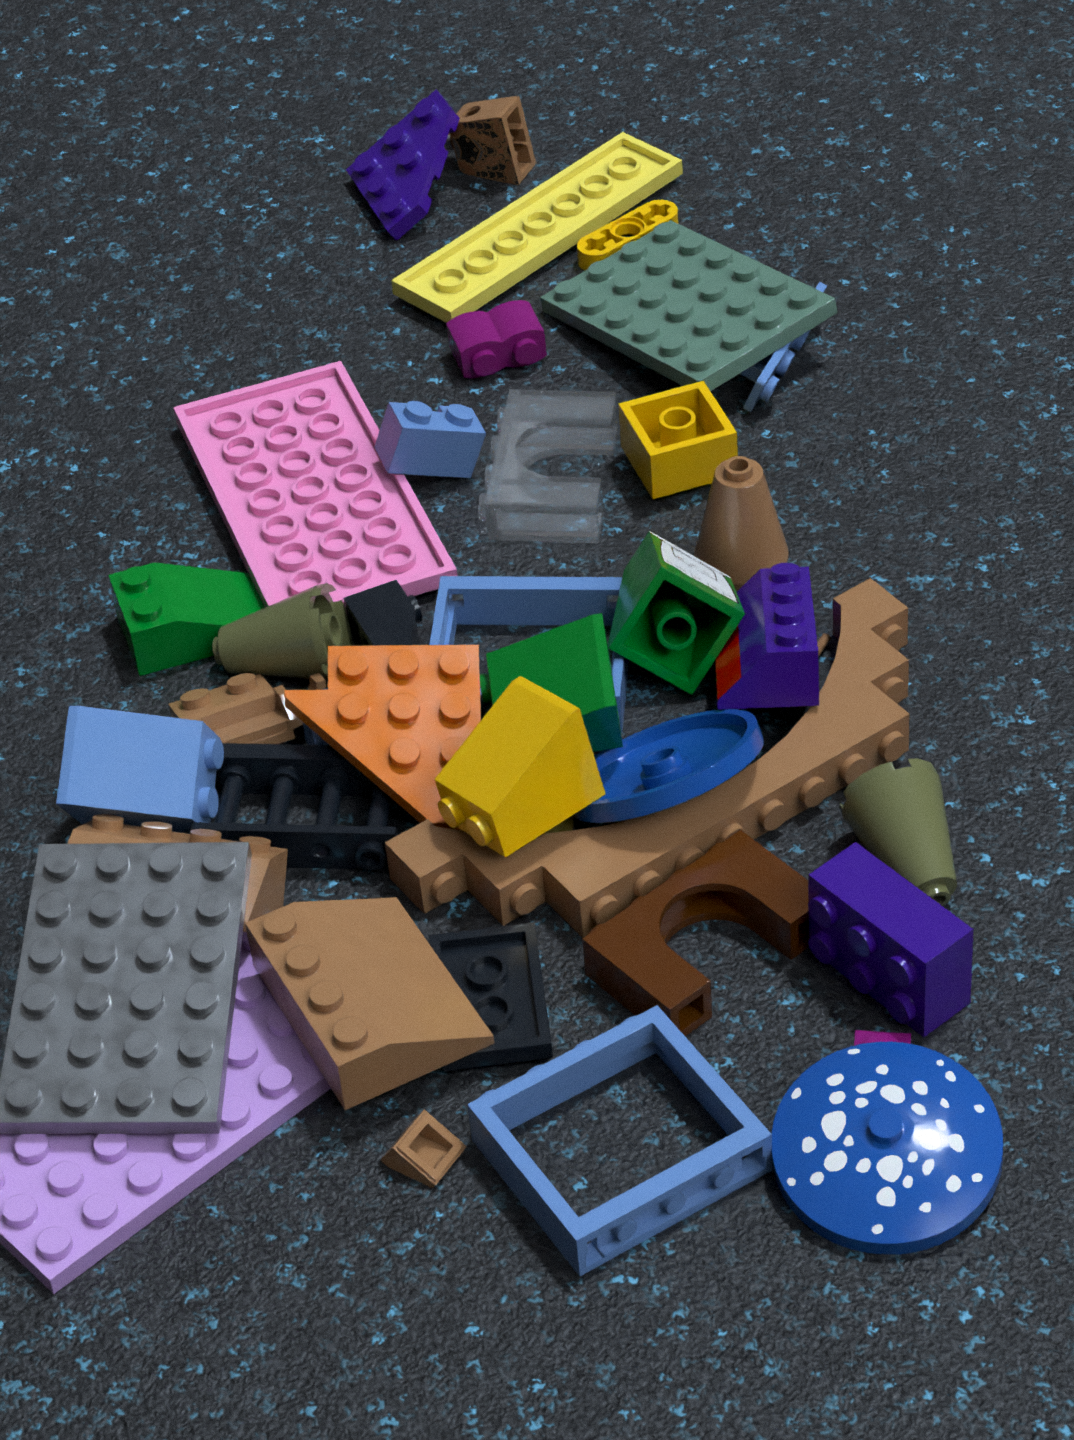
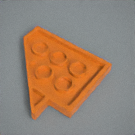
M479 645L328 646V690H284L285 707L417 821L421 823L429 819L436 827L461 830L458 827H450L441 816L437 805L441 798L434 779L481 721Z

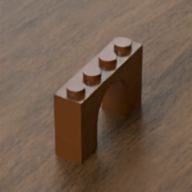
M739 830L725 841L713 845L706 854L684 869L675 871L668 880L645 896L636 898L616 916L605 923L595 926L588 935L582 938L585 975L635 1016L658 1005L682 1034L686 1036L712 1017L711 980L675 953L667 945L669 939L679 930L696 922L706 920L732 921L748 927L792 960L809 948L808 880L742 830Z

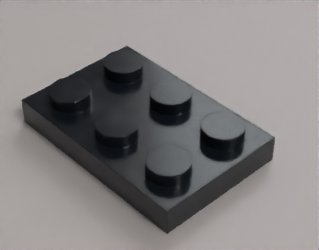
M535 922L428 935L430 946L489 1028L495 1042L488 1047L443 1066V1071L553 1058Z

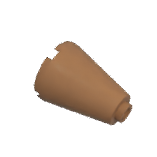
M744 456L731 457L717 466L694 551L696 558L730 576L736 591L759 569L771 568L779 563H788L789 560L788 546L763 469L758 462Z

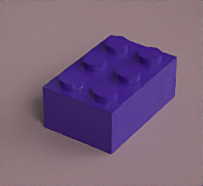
M856 842L808 874L809 949L820 962L830 964L848 978L857 991L870 995L884 1006L897 1022L907 1024L922 1037L930 1034L970 1004L973 928Z

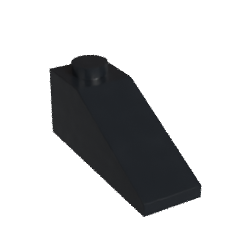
M397 580L343 598L350 624L351 638L356 646L419 645L417 623L422 622L420 606L414 595H406Z

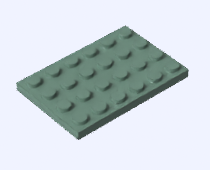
M672 220L657 225L650 233L636 241L625 244L621 250L606 259L594 262L587 270L570 280L560 282L556 285L555 289L540 297L543 312L682 386L704 381L710 391L838 313L834 297Z

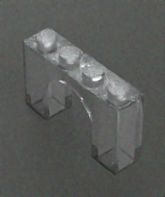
M509 389L506 407H499L497 430L500 435H493L491 459L493 464H487L485 469V490L487 493H480L479 520L487 522L488 540L599 543L604 515L601 478L546 476L532 472L527 467L540 459L554 455H614L618 433L616 392Z

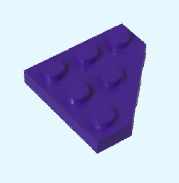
M437 89L427 98L419 101L408 115L399 123L390 127L381 139L366 152L361 153L354 163L346 169L387 232L396 241L428 214L432 199L428 196L432 181L440 179L448 155V151L444 146L448 134L456 131L460 119Z

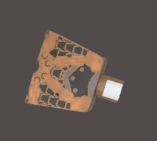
M512 96L470 102L463 105L456 113L460 118L456 131L448 134L444 146L446 150L455 151L460 171L466 175L519 185L536 164L520 97Z

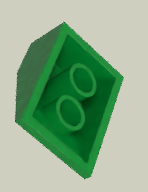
M154 562L108 575L117 618L139 676L214 656L213 639L218 637L221 626L265 608L249 573Z

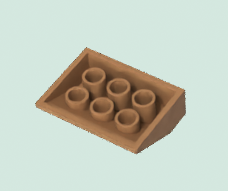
M397 897L293 902L245 923L253 967L345 1110L495 1043L494 1036Z

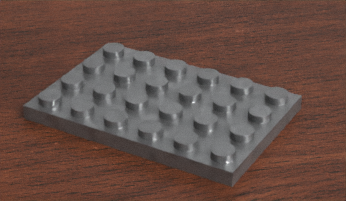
M249 842L39 844L0 1077V1134H220L252 858Z

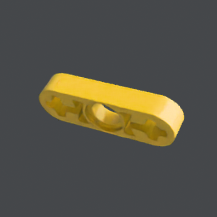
M653 200L582 237L577 242L579 267L584 271L587 270L594 262L606 259L621 250L625 244L636 241L650 233L661 223L670 220L678 223V207L668 200ZM624 235H635L631 237H621Z

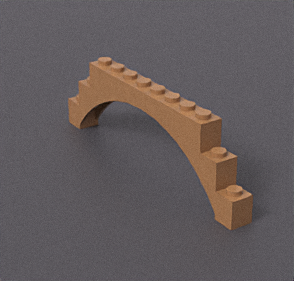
M871 578L834 597L833 635L839 641L834 662L824 686L819 692V706H810L790 732L760 759L707 793L674 808L643 817L599 827L544 833L506 858L486 845H478L471 835L463 830L436 827L427 819L385 842L390 879L424 914L443 903L450 902L459 894L468 890L503 926L522 915L532 912L537 906L547 902L584 938L595 926L605 923L616 916L636 898L645 896L668 880L675 871L684 869L706 854L716 843L725 841L739 830H742L752 839H756L768 831L775 830L785 821L809 807L817 806L825 798L848 786L861 774L881 764L895 761L903 753L909 751L910 714L898 705L901 700L908 697L909 659L898 651L908 644V607Z

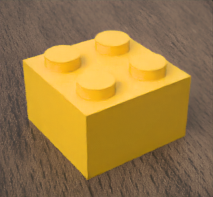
M704 381L618 403L621 447L652 499L712 484L717 466L731 457L738 456L737 432Z

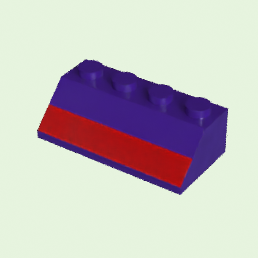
M779 563L771 568L759 569L737 591L745 615L715 659L717 708L722 710L819 706L818 644L809 567H799L793 563Z

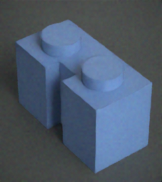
M409 401L407 403L389 402L374 448L387 473L471 478L486 432L473 409L461 404L439 405L437 411H432L428 405L419 401Z

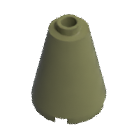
M328 583L313 586L221 626L218 637H214L212 644L217 664L223 665L225 670L231 674L252 673L254 675L261 674L262 676L310 679V675L320 673L325 680H328V646H352L350 624L343 601L333 602L329 592L336 591L335 587Z
M915 758L908 759L911 767L895 769L893 763L888 762L861 774L843 792L846 798L845 804L843 805L839 802V810L844 821L867 851L933 900L944 906L949 902L951 895L956 890L957 880L941 779L937 770L931 762Z

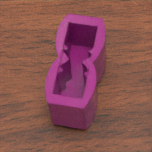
M515 300L505 302L488 312H467L454 317L446 323L449 347L464 378H479L500 371L505 366L523 367L531 365L547 356L545 333L529 301Z

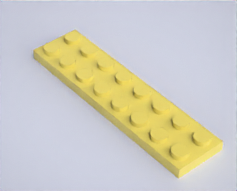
M621 132L392 279L393 294L446 323L458 315L476 311L576 245L582 237L608 224L682 175V160Z

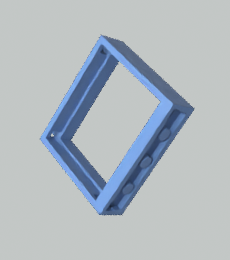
M440 576L429 645H454L457 625H565L589 615L602 613L604 626H612L617 602H608V595H619L622 577ZM452 594H463L464 601L453 600ZM613 651L611 668L622 733L629 660ZM480 688L482 720L493 704L492 702L484 704Z
M658 1005L637 1016L628 1017L620 1025L591 1040L582 1041L572 1050L545 1064L534 1066L526 1074L497 1089L485 1092L478 1099L467 1104L472 1141L579 1276L584 1275L773 1170L772 1134ZM657 1053L728 1136L578 1217L509 1130Z

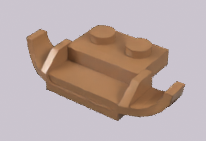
M320 673L310 675L308 690L326 688V680ZM239 674L230 678L227 681V685L212 690L204 688L194 689L184 693L180 700L168 704L173 718L203 721L220 737L222 743L280 744L295 739L293 729L303 725V722L285 707L284 690L286 689L283 685L272 688L261 674Z

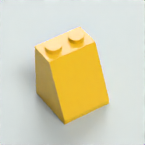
M522 676L514 679L434 779L441 798L437 803L438 809L445 822L450 827H458L471 835L478 845H486L505 858L606 795L580 708Z

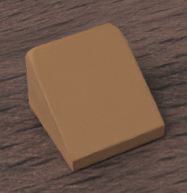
M424 1109L409 1124L380 1161L389 1168L434 1188L467 1146Z

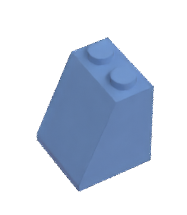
M69 706L56 804L82 825L91 821L94 815L110 814L123 817L124 824L141 827L143 822H164L172 825V832L190 834L192 822L211 823V818H214L217 814L218 794L215 789L216 771L221 768L224 759L222 741L203 721L85 706Z

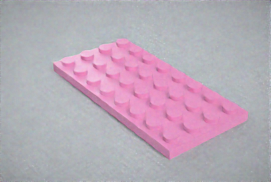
M341 361L173 407L176 423L265 607L313 586L325 583L333 585L336 591L329 592L333 602L342 600L344 604V597L393 580L398 581L407 596H416L438 590L440 576H457V569L405 475L387 473L374 448L380 430Z

